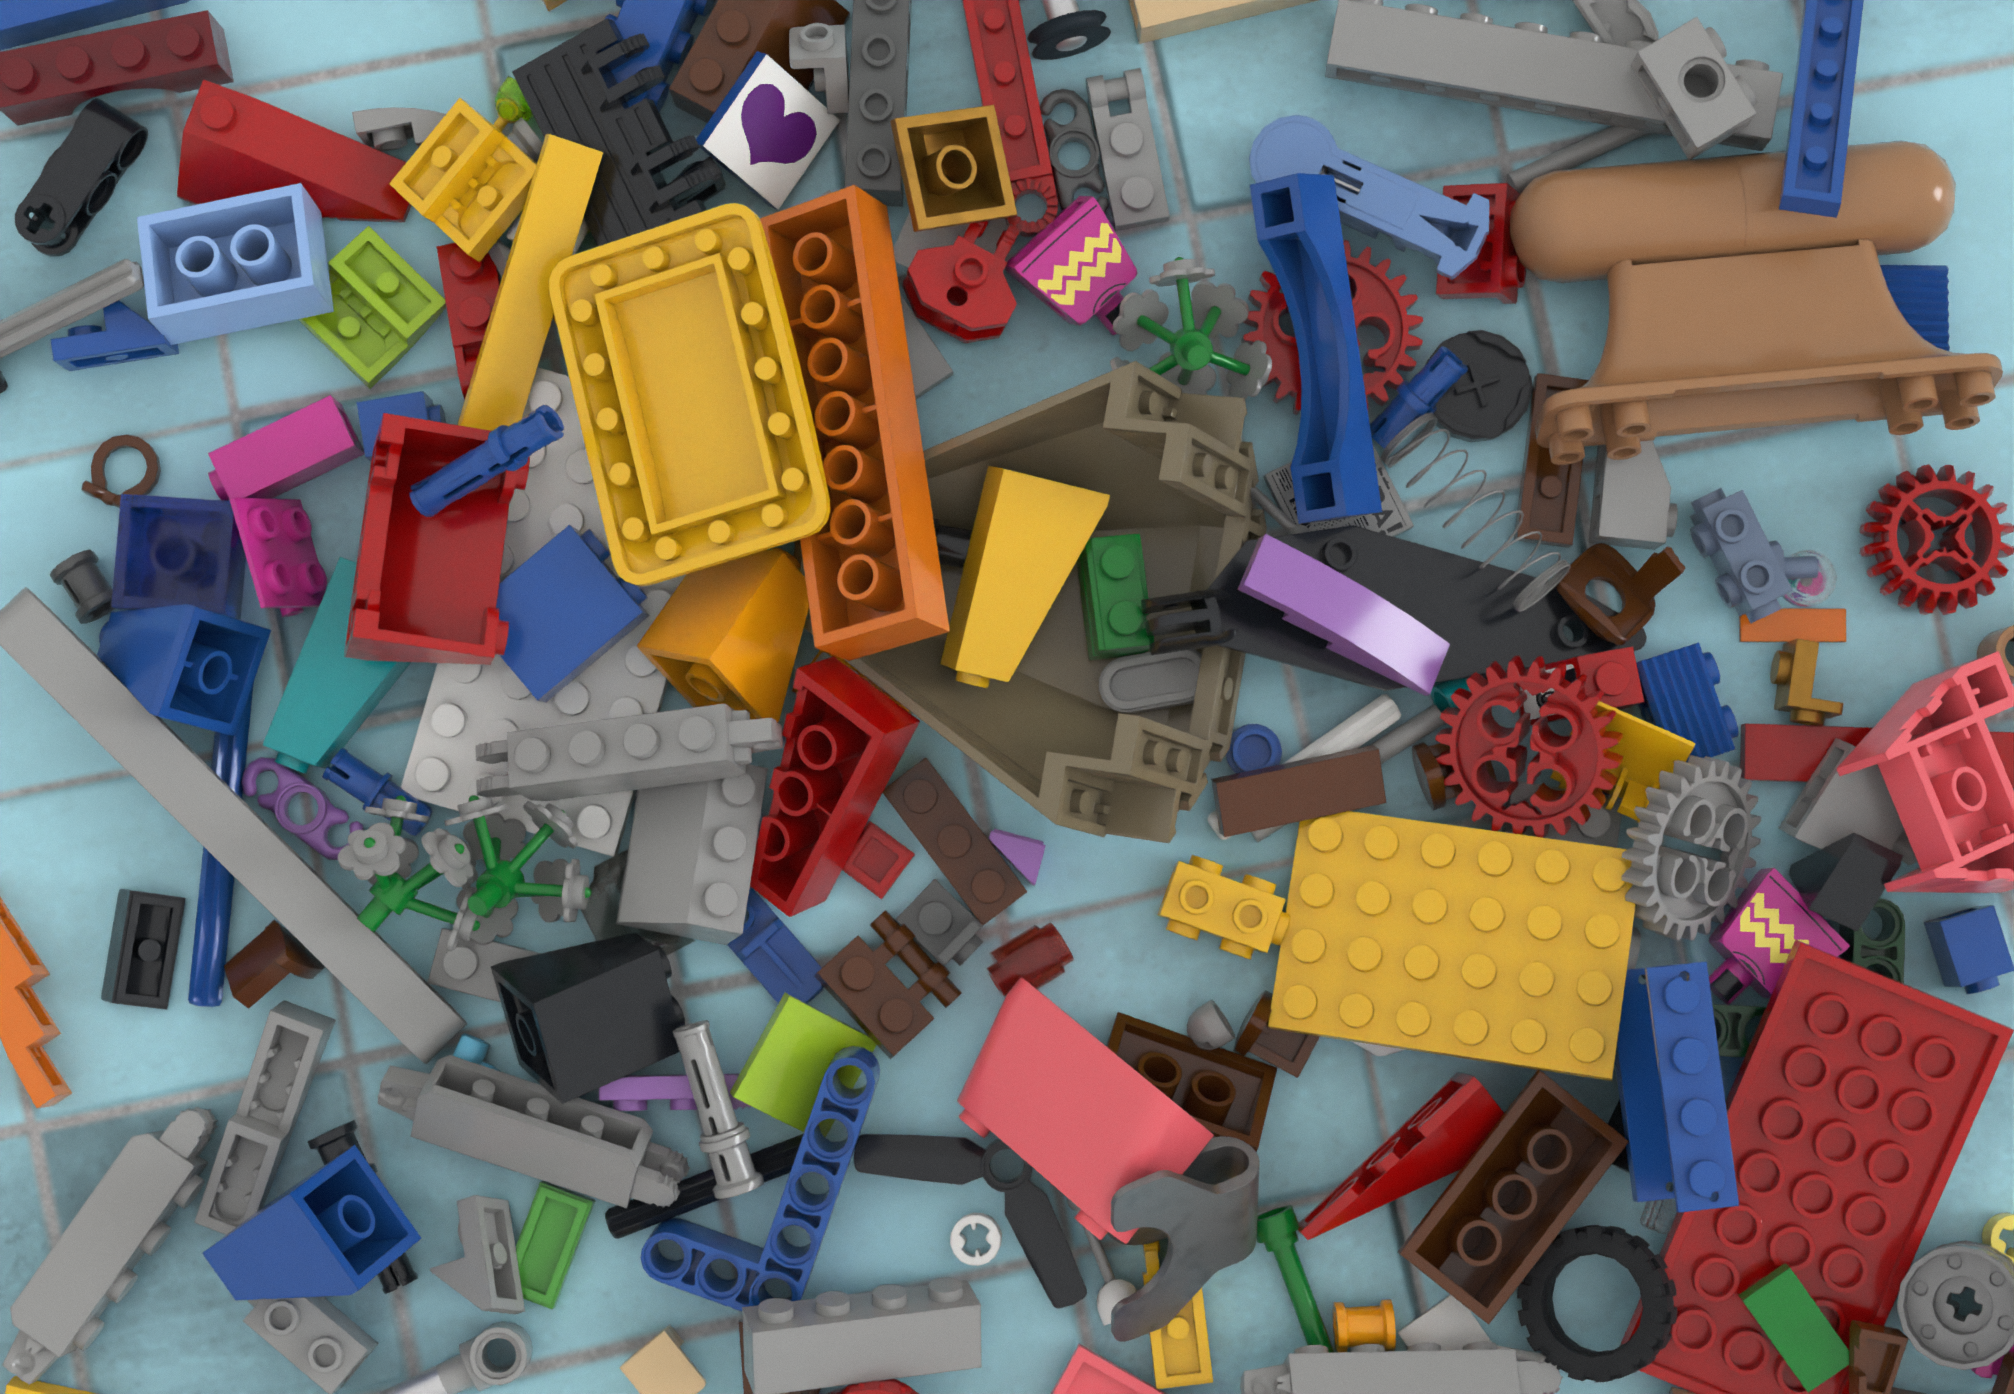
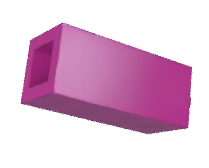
M330 395L208 453L215 467V470L209 472L208 475L215 492L223 503L232 498L272 499L365 453L342 404Z

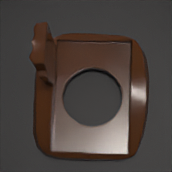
M1598 543L1586 549L1570 564L1571 568L1556 585V588L1570 608L1598 637L1616 645H1625L1652 618L1656 606L1655 595L1679 577L1686 568L1679 561L1673 549L1667 546L1659 554L1654 552L1637 572L1616 549L1605 543ZM1591 580H1603L1614 586L1622 600L1620 613L1616 616H1606L1596 605L1589 601L1585 595L1588 582Z

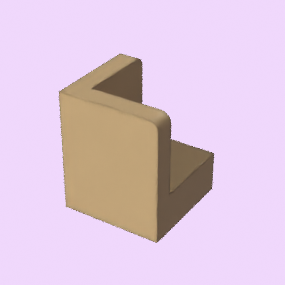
M670 1324L628 1358L620 1367L621 1371L640 1394H697L706 1385V1379L680 1348L684 1341Z

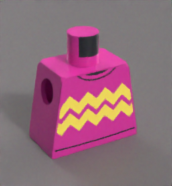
M1079 196L1054 218L1053 222L1048 224L1045 229L1040 231L1007 261L1005 270L1069 324L1081 326L1093 315H1096L1112 335H1115L1117 333L1113 330V322L1119 316L1120 304L1124 298L1120 291L1137 276L1138 272L1093 196Z
M1775 868L1761 869L1749 882L1747 889H1744L1738 897L1737 907L1730 908L1725 915L1724 922L1717 926L1708 940L1725 959L1709 976L1710 990L1727 1005H1730L1749 985L1761 997L1770 998L1795 939L1837 957L1845 952L1850 945L1820 914L1808 909L1800 893Z

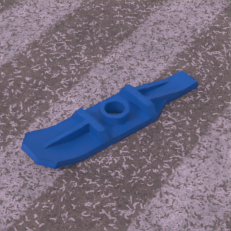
M750 887L747 902L749 918L744 924L743 934L727 945L778 1004L785 992L808 1004L823 991L824 986L814 977L822 967L758 893Z

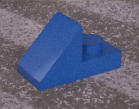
M119 300L103 308L106 331H102L101 326L85 325L68 329V337L50 339L53 361L68 371L179 354L178 344L171 345L154 325Z

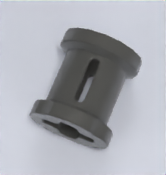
M90 549L72 555L58 564L50 573L53 582L64 587L78 610L75 616L80 624L100 619L118 607L124 599L119 589L111 588L96 565L99 560L97 555Z

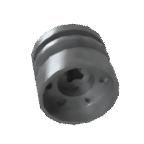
M1964 1240L1943 1244L1913 1263L1900 1283L1897 1310L1902 1330L1916 1350L1938 1365L1960 1370L1988 1366L2008 1353L2014 1345L2013 1261L1990 1245ZM1968 1287L1976 1291L1974 1301L1982 1305V1310L1973 1309L1967 1316H1963L1958 1313L1960 1304L1952 1299V1293L1961 1294Z

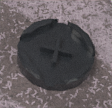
M1484 330L1468 331L1443 341L1426 361L1425 365L1437 350L1444 346L1462 360V363L1467 366L1468 371L1435 404L1437 410L1434 415L1438 419L1436 426L1440 429H1447L1450 432V437L1467 442L1493 440L1511 430L1527 411L1533 391L1532 378L1525 364L1527 361L1520 349L1505 337Z

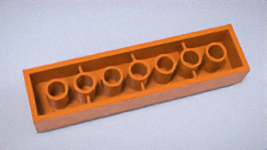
M852 185L759 218L764 229L794 339L830 498V514L827 523L819 532L800 539L814 646L819 650L848 661L950 632L888 209L885 204L856 185Z

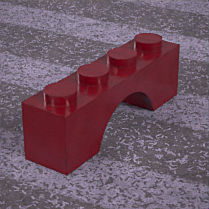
M206 10L0 52V111L19 126L72 115L74 109L79 104L91 98L112 92L152 88L182 93L200 89L203 79L218 85L232 83L234 80L224 29L211 13Z

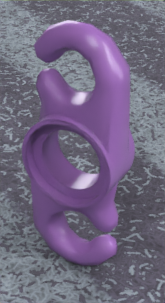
M260 757L251 762L243 772L241 781L243 793L248 797L254 796L257 793V776L264 771L274 772L278 777V787L272 793L260 795L257 799L259 806L271 810L284 829L290 831L328 860H338L340 850L349 845V843L342 847L333 846L328 840V832L332 826L348 821L349 816L347 812L334 807L322 789L315 786L294 769L274 762L275 758ZM300 793L311 794L318 804V813L315 819L306 825L294 823L288 813L291 799ZM358 821L352 822L349 825L350 834L355 830H364L363 824Z

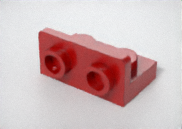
M1508 183L1443 186V195L1467 205L1473 193L1489 199V235H1486L1487 238L1477 259L1452 280L1437 273L1436 295L1442 299L1497 298L1504 304H1516L1518 288H1522L1525 284L1526 268L1520 263L1519 257L1511 243L1510 216L1520 193Z

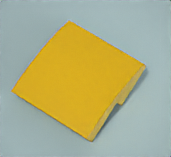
M459 98L389 184L422 216L434 222L465 253L480 262L523 210L537 163L478 111Z

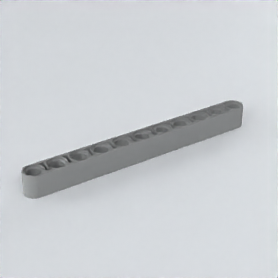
M25 587L0 610V646L416 1057L427 1064L467 1025V1022L376 931L374 933L357 919L359 914L160 717L150 714L105 663L32 591Z

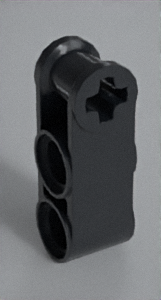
M96 98L89 102L80 112L69 135L62 145L49 157L40 177L25 199L19 204L15 212V226L18 233L28 242H31L40 253L47 256H62L69 253L76 246L79 238L94 216L109 201L116 184L127 168L141 154L148 138L147 128L101 99ZM31 212L34 214L32 219L29 217ZM45 220L50 223L55 222L54 228L50 231L44 228L40 229L41 224ZM63 233L66 235L64 239L60 237Z

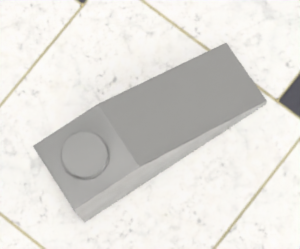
M1653 440L1640 441L1641 453L1624 460L1608 458L1606 445L1597 446L1588 543H1605L1613 546L1655 550L1666 543L1667 536L1673 537L1677 524V504L1670 503L1671 486Z

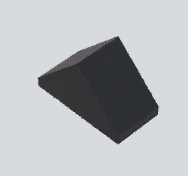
M1852 833L1823 848V850L1821 849L1791 864L1789 876L1809 910L1858 931L1886 889L1884 884L1891 881L1901 866L1903 855L1856 833Z

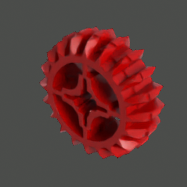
M1923 465L1917 469L1916 476L1909 471H1904L1897 475L1896 486L1887 483L1878 490L1883 502L1873 501L1867 505L1866 512L1877 522H1866L1860 526L1859 532L1864 536L1873 538V543L1861 547L1859 554L1864 557L1875 555L1878 564L1869 567L1866 575L1870 578L1881 574L1885 575L1887 580L1880 588V593L1885 596L1900 589L1901 592L1898 597L1899 607H1910L1917 599L1919 613L1922 615L1933 613L1936 606H1938L1943 615H1949L1956 612L1958 603L1965 609H1968L1978 604L1977 593L1988 596L1995 591L1996 588L1991 578H2002L2009 571L1997 559L2011 556L2014 553L2013 546L2001 542L2002 536L2014 531V525L2011 523L1999 524L1997 515L2007 510L2008 504L2000 502L1991 506L1988 503L1987 499L1994 490V486L1986 484L1975 491L1973 489L1975 473L1968 471L1962 474L1956 481V472L1952 465L1941 467L1937 475L1931 465ZM1920 497H1935L1952 503L1956 508L1951 513L1938 516L1929 508L1921 509L1913 500ZM1899 520L1902 521L1900 527L1904 530L1909 540L1908 551L1904 557L1900 553L1897 541ZM1969 524H1971L1975 536V553L1969 549L1965 542V530ZM1950 525L1942 533L1943 537L1938 543L1940 548L1924 554L1931 547L1930 543L1935 537L1933 531ZM1933 563L1941 567L1945 572L1952 570L1960 579L1951 584L1935 583L1922 578L1916 572L1920 568Z

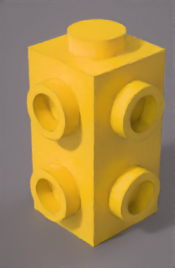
M1191 855L1189 864L1181 861L1175 863L1157 914L1169 919L1166 930L1196 941L1201 931L1222 938L1219 949L1251 960L1254 950L1268 953L1271 943L1278 946L1281 945L1291 915L1282 911L1286 899L1273 895L1276 884L1248 874L1244 875L1242 883L1220 876L1223 865L1195 855Z

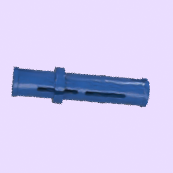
M542 405L528 414L527 417L509 427L506 425L499 426L489 433L488 440L463 454L431 476L413 484L410 487L412 490L410 498L413 505L422 515L432 517L447 505L464 497L506 470H518L527 464L528 457L564 436L562 420L553 408L548 405Z

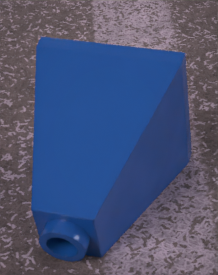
M190 604L111 612L109 621L104 624L100 631V647L97 656L150 714L235 737L271 630Z

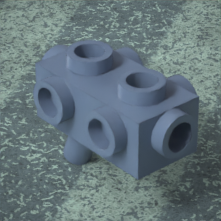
M1722 488L1691 502L1695 514L1690 516L1694 524L1690 528L1692 540L1704 558L1710 556L1719 574V577L1715 578V584L1723 602L1729 608L1735 606L1739 616L1746 614L1750 624L1781 609L1777 598L1793 591L1787 579L1817 578L1819 566L1816 556L1784 557V551L1776 540L1768 542L1743 490L1726 497Z

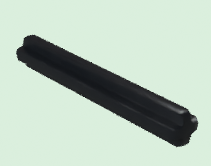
M803 1134L750 1154L755 1172L762 1173L764 1182L791 1172ZM713 1169L677 1183L680 1193L677 1200H674L670 1207H657L654 1203L648 1204L633 1199L630 1200L627 1208L618 1205L609 1208L605 1213V1220L610 1233L614 1238L619 1239L720 1200L715 1198L713 1188L717 1184Z

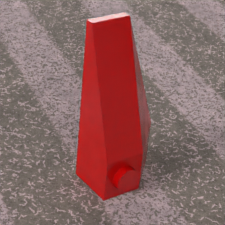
M203 79L183 129L177 197L179 199L197 205L301 183L320 209L322 218H337L340 221L405 222L411 208V204L389 184L406 164L405 161L259 99Z
M1457 1072L1299 1222L1300 1227L1298 1231L1307 1240H1310L1460 1170L1504 1112L1475 1076Z

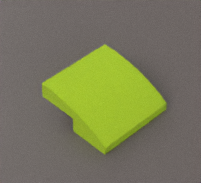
M367 226L328 262L334 312L298 320L371 389L426 333L445 310L446 301L370 226Z
M785 992L729 1093L734 1098L804 1132L824 1074L834 1056L843 1048L851 1046L863 1047L873 1052L877 1044L868 1035ZM846 1065L840 1067L837 1074L844 1086L853 1089L862 1070L853 1065ZM829 1118L819 1123L820 1132L825 1138L836 1119Z

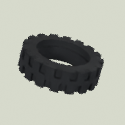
M1588 1225L1561 1232L1526 1275L1524 1282H1521L1518 1286L1517 1298L1522 1299V1310L1518 1311V1317L1521 1326L1526 1325L1530 1334L1526 1338L1535 1352L1541 1351L1546 1357L1544 1360L1546 1363L1551 1362L1553 1366L1557 1365L1558 1370L1568 1373V1377L1575 1380L1584 1381L1588 1379L1595 1382H1608L1625 1377L1646 1367L1656 1359L1655 1356L1668 1344L1671 1338V1334H1669L1671 1325L1676 1323L1678 1307H1674L1673 1296L1677 1295L1676 1286L1673 1279H1668L1667 1273L1664 1270L1668 1267L1659 1254L1654 1255L1648 1248L1650 1244L1638 1235L1632 1236L1620 1227ZM1598 1254L1615 1259L1629 1270L1639 1286L1643 1306L1640 1325L1631 1339L1615 1350L1598 1352L1579 1346L1566 1336L1555 1317L1552 1296L1556 1278L1565 1265L1580 1256Z

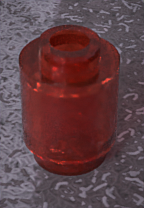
M1049 922L1041 928L1037 925L1032 926L990 952L994 964L987 967L986 970L998 991L1005 997L1021 977L1038 990L1064 974V966L1074 961V958L1056 927Z

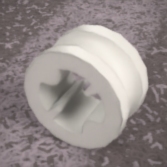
M971 1213L963 1216L955 1224L950 1236V1245L954 1255L961 1262L972 1266H980L990 1262L996 1256L1002 1243V1233L999 1225L992 1217L984 1213ZM971 1224L972 1230H975L977 1224L985 1226L989 1230L985 1239L991 1245L990 1249L981 1254L980 1248L976 1249L975 1255L966 1252L963 1246L967 1239L961 1233L964 1227Z

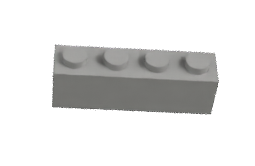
M943 1277L932 1280L929 1285L904 1288L900 1285L885 1284L874 1288L872 1292L846 1294L840 1291H828L819 1294L814 1299L790 1301L783 1298H771L762 1301L757 1306L742 1307L744 1371L753 1394H780L982 1367L981 1304L967 1280L960 1281L955 1278Z

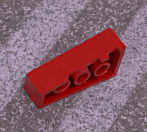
M834 656L798 667L796 670L793 688L798 691L793 712L786 714L782 736L786 737L780 766L775 767L769 787L774 790L769 815L762 818L756 844L750 887L788 917H792L826 901L920 723V720Z

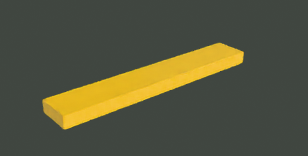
M546 134L457 425L493 431L501 425L509 427L522 419L554 315L549 294V278L558 262L571 256L603 152L551 134Z

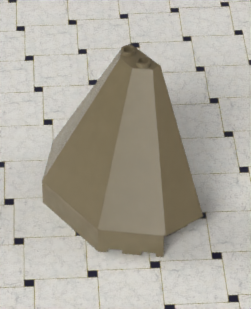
M1134 361L924 450L933 518L938 519L940 525L973 530L988 466L1110 495L1108 506L1090 538L1140 534L1149 598L1206 590L1246 541L1259 539L1267 531L1264 509H1253L1251 488H1255L1259 482L1252 442H1242L1241 439L1244 418L1247 415L1245 398L1182 393L1180 387ZM800 540L794 541L793 557L799 562V571L805 577ZM1076 562L1009 682L990 678L988 688H983L956 681L957 671L940 664L948 632L851 661L845 660L1054 824L1100 837L1110 834L1170 843L1176 834L1175 824L1178 811H1190L1208 783L1207 775L1203 773L1210 761L1221 762L1230 749L1246 653L1221 646L1195 649L1202 656L1194 703L1130 715L1114 711L1103 701L1100 695L1099 678L1103 669L1117 658L1089 660ZM940 564L950 625L963 568ZM1192 607L1150 613L1146 618L1150 620L1167 614L1191 611ZM808 609L804 629L813 635L810 609ZM1195 630L1154 636V642L1165 638L1191 635L1196 633Z

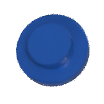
M1248 724L1232 733L1230 749L1225 756L1229 767L1237 774L1279 765L1282 748L1278 737L1271 729L1259 724Z

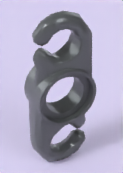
M1059 89L1052 91L1043 98L1040 104V111L1042 115L1048 116L1059 103H1067L1074 109V118L1070 123L1061 125L1052 119H1047L1043 125L1049 137V157L1061 209L1064 210L1074 201V194L1078 189L1087 187L1096 193H1101L1104 190L1105 184L1099 175V147L1087 103L1075 91ZM1069 142L1083 144L1090 153L1088 164L1079 170L1065 168L1058 159V152L1063 145ZM1100 196L1096 201L1105 213L1109 202L1107 198Z

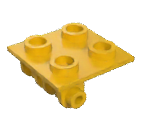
M1599 701L1595 706L1598 712L1615 710L1617 714L1605 726L1606 731H1616L1623 735V738L1617 745L1608 748L1609 751L1623 756V761L1618 768L1605 769L1618 779L1612 790L1600 789L1610 794L1605 809L1611 811L1619 797L1621 801L1617 812L1639 823L1640 819L1636 816L1634 809L1636 806L1646 808L1649 804L1646 788L1649 786L1660 789L1659 773L1661 771L1673 773L1674 762L1676 760L1686 762L1696 743ZM1552 770L1550 778L1559 782L1558 788L1566 789V781L1563 775L1556 770Z

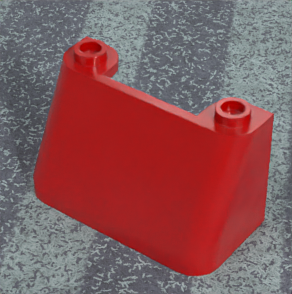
M383 413L375 438L370 464L344 657L367 661L491 665L495 654L504 655L509 621L499 620V608H496L507 519L509 504L514 490H525L530 456L528 457L527 464L518 470H506L464 497L447 505L434 516L426 517L413 505L410 498V492H412L410 487L436 473L442 467L468 451L483 444L488 440L491 431Z

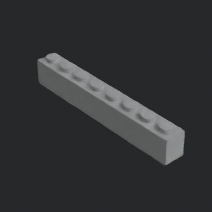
M1338 0L1325 77L1674 136L1631 68L1637 52L1652 43L1628 41L1625 43V46L1602 43L1603 37L1600 35L1582 31L1572 32L1569 37L1548 34L1547 27L1530 22L1516 23L1514 28L1492 24V18L1477 13H1463L1459 19L1438 15L1436 8L1423 4H1407L1405 9L1383 6V0ZM1738 60L1735 65H1727L1734 77L1737 75L1743 76L1751 86L1756 97V104L1753 107L1757 113L1748 126L1718 144L1763 151L1772 139L1783 73L1769 71V65L1761 61ZM1690 75L1684 78L1685 88L1691 95L1699 98L1711 95L1710 83L1704 77Z

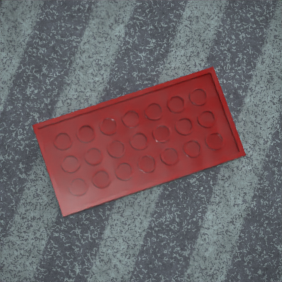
M1795 939L1725 1101L1739 1206L1677 1212L1659 1254L1668 1267L1664 1269L1668 1279H1673L1676 1286L1677 1295L1673 1296L1674 1307H1678L1676 1323L1671 1325L1669 1332L1671 1338L1666 1347L1659 1351L1652 1363L1639 1371L1696 1394H1849V1365L1808 1393L1738 1295L1786 1263L1848 1350L1849 1327L1852 1320L1884 1326L1899 1293L1900 1283L1911 1266L2014 1030L1997 1021ZM1641 1298L1620 1346L1631 1339L1640 1325L1643 1310Z

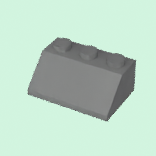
M746 764V773L739 777L638 789L616 924L727 945L743 934L768 768Z

